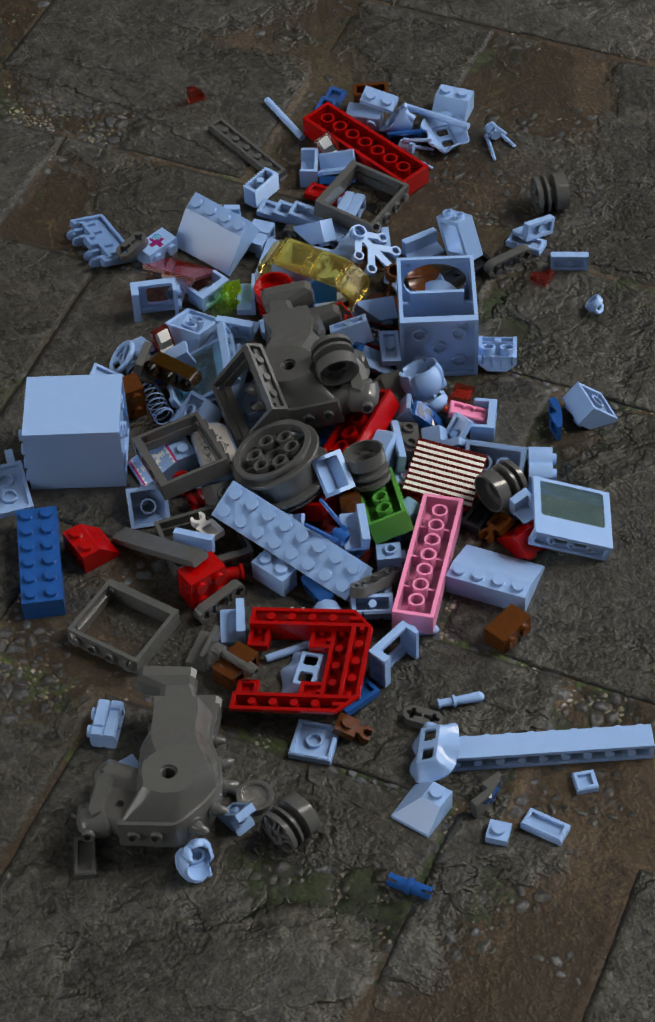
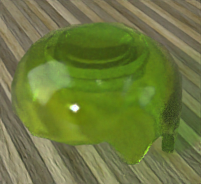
M239 279L227 281L221 288V299L230 309H236L240 303L239 300H236L237 295L241 293Z

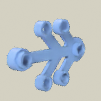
M360 224L352 226L349 230V237L354 241L353 262L361 263L364 259L362 244L367 248V266L364 270L367 276L372 277L377 272L375 257L385 267L392 263L382 253L389 254L393 259L398 258L401 254V249L398 246H384L388 241V236L385 233L367 232L366 228ZM370 240H376L377 244H373Z

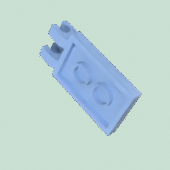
M12 449L4 450L7 463L0 465V519L16 515V510L34 508L21 460L15 461Z

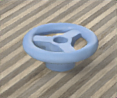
M126 340L116 348L110 359V370L121 373L129 363L136 360L133 341ZM120 363V366L115 369V364Z

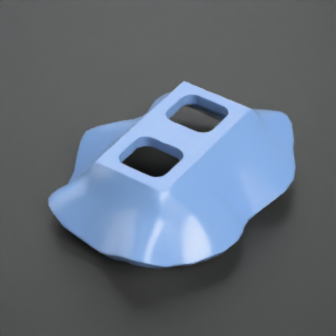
M449 111L436 112V113H439V114H443V115H446V116H449V117H452V118L461 120L460 117H459L457 114L453 113V112H449ZM424 117L420 124V129L427 134V138L433 139L428 144L437 148L442 153L458 149L470 140L468 130L428 117ZM443 130L448 132V135L438 136L436 133ZM452 141L454 144L444 147L442 143Z
M296 651L290 664L281 670V693H298L301 681H298L301 673L313 675L311 682H322L328 653ZM307 656L318 658L315 666L306 665L303 662Z
M425 722L412 746L416 756L410 765L409 771L415 782L437 781L447 777L453 771L460 749L459 728L456 723L436 724ZM436 730V737L433 740L424 741L427 732ZM434 749L431 758L422 760L425 750Z

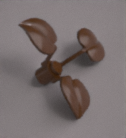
M362 246L364 259L361 263L354 262V266L361 275L370 277L364 272L367 266V248ZM375 257L377 273L386 271L385 277L389 284L386 294L375 292L370 295L368 300L389 296L392 283L397 282L396 263L380 269L383 265ZM424 265L409 272L404 280H409L408 285L412 290L424 291L425 283L436 280L440 271L430 265ZM393 296L397 311V298Z

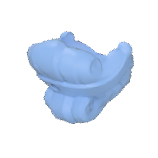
M195 838L190 840L185 847L179 848L175 854V864L179 874L185 880L191 883H200L207 877H212L209 863L214 859L211 844L207 839Z

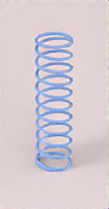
M133 364L130 367L129 365L126 367L127 375L130 374L129 369L133 367L135 364ZM155 383L154 387L149 388L152 385L150 384L144 389V393L147 390H153L145 394V396L156 395L146 400L149 401L148 404L146 403L147 409L150 410V414L153 415L152 417L156 424H166L170 422L174 412L159 386ZM158 399L155 403L149 404L151 401ZM161 404L158 408L152 409L154 406ZM165 410H169L165 417L156 419L157 415L162 414ZM170 411L172 412L170 420H168L165 423L157 422L159 420L165 419L169 415Z

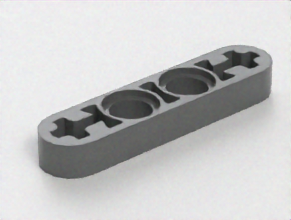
M394 566L385 567L350 584V597L366 598L399 582L402 569Z

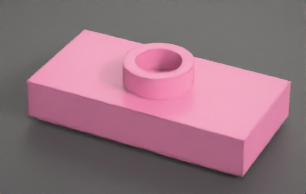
M454 400L450 401L447 418L452 419L454 413L459 412L473 421V424H487L488 409Z

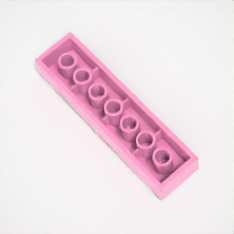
M423 493L392 608V629L403 620L409 625L415 626L419 633L433 635L446 586V574L451 566L463 518V498Z

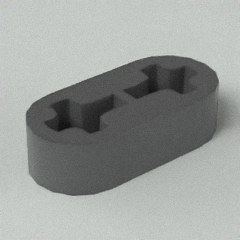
M137 231L117 247L116 254L121 261L128 262L147 247L149 242L145 233Z
M409 705L403 710V721L409 727L421 730L425 722H432L433 720H437L434 722L436 724H443L441 713L417 705Z

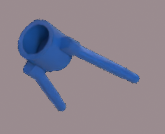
M320 498L319 502L340 528L335 527L328 534L308 523H304V526L343 548L351 537V534L347 532L349 527L343 524L328 504Z

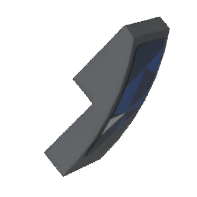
M499 771L482 782V793L471 800V814L476 819L491 806L500 791L501 773Z

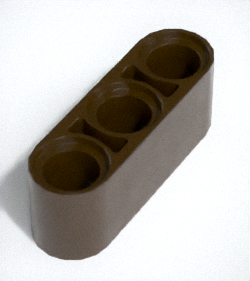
M160 351L151 356L144 364L145 371L149 375L184 392H190L202 380L201 372L198 369Z

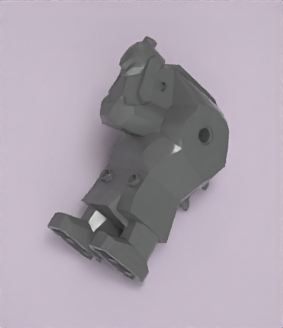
M306 280L263 289L261 292V302L266 311V314H263L266 338L264 350L289 408L280 420L293 419L310 425L318 433L331 427L333 424L345 422V415L351 412L371 413L379 401L378 381H373L369 378L370 367L364 352L354 349V354L360 368L359 373L349 382L337 386H328L320 382L310 352L313 343L330 331L329 325L343 321L339 306L332 303L308 308L309 305L315 303V297L311 283ZM253 381L251 385L245 386L244 391L258 397V401L251 406L250 410L266 412L267 408L256 381Z
M143 666L138 672V690L140 693L154 696V707L152 709V722L148 723V735L140 748L138 769L112 759L98 765L93 771L94 785L90 800L85 801L84 805L78 806L76 825L78 831L82 834L81 839L85 842H93L95 838H109L111 835L120 838L121 846L181 848L185 847L190 840L201 838L204 834L208 833L209 827L215 821L217 815H225L229 811L226 806L222 805L223 796H226L227 792L235 790L239 786V782L236 780H226V777H223V772H225V768L232 766L235 759L223 758L218 756L215 748H218V745L226 743L224 737L218 736L220 722L223 718L222 698L217 695H196L198 690L197 670L193 667Z

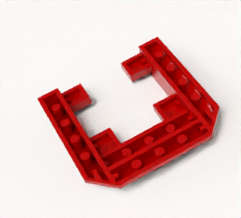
M252 608L247 646L256 651H269L271 640L310 641L308 646L310 652L328 653L322 682L301 681L298 693L259 692L261 686L259 680L238 679L236 691L232 692L229 711L336 715L360 698L373 627L356 610Z

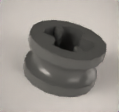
M285 225L281 232L284 240L296 241L299 234L294 231L293 227L295 225Z

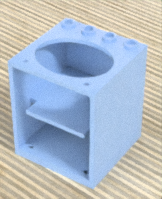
M473 255L396 258L401 369L419 359L425 362L426 358H435L442 367L444 376L478 375L479 318ZM429 264L450 265L461 270L466 276V282L461 289L409 291L404 285V279L412 270Z
M122 374L27 377L22 429L18 431L19 441L23 442L21 443V453L25 455L24 468H28L26 470L27 482L30 481L31 489L127 486L130 426Z

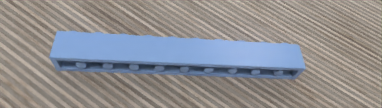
M651 724L494 735L484 734L479 736L464 735L459 737L460 749L452 772L650 759L654 757L655 748Z

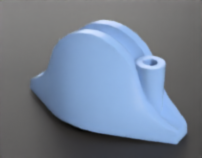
M406 102L387 119L379 132L412 130L416 116L409 112Z

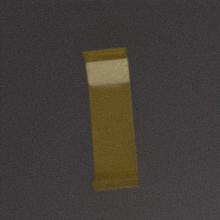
M287 237L283 241L280 239L274 242L257 266L260 276L268 273L273 264L333 286L349 301L350 312L352 313L354 312L353 305L357 301L362 300L370 284L369 277L349 259L328 251L319 250L314 246Z

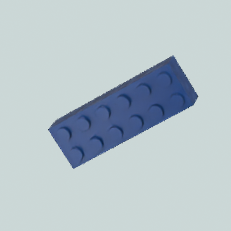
M57 506L16 510L21 605L24 619L66 615Z

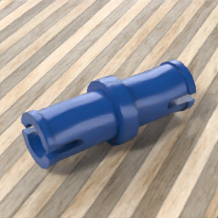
M393 872L389 873L388 878L397 882L387 880V887L401 890L408 896L412 894L428 901L430 900L432 895L424 893L423 890L433 893V886L417 882L412 877L408 879Z

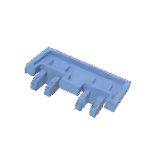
M103 214L70 220L69 226L72 229L67 232L66 237L72 240L71 243L75 247L87 246L89 250L84 253L83 258L89 261V265L92 268L109 267L136 261L137 255L128 262H123L119 259L116 249L125 240Z

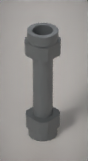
M218 642L211 648V654L218 659L224 658L242 669L243 674L253 679L257 676L260 668L253 662H245L227 651V647Z

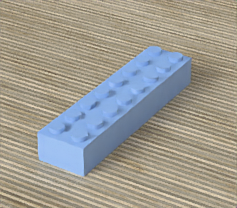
M234 480L211 514L347 602L350 599V584L370 575L373 570L366 563L323 536L306 528L304 524Z

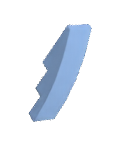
M264 198L256 210L257 216L296 226L325 220L314 215L315 207L299 201H295L292 204L280 199L276 203Z

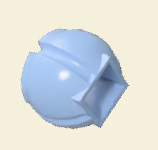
M426 358L425 362L422 359L413 361L401 369L402 372H399L400 385L406 394L411 393L413 401L435 399L444 383L443 369L435 358Z

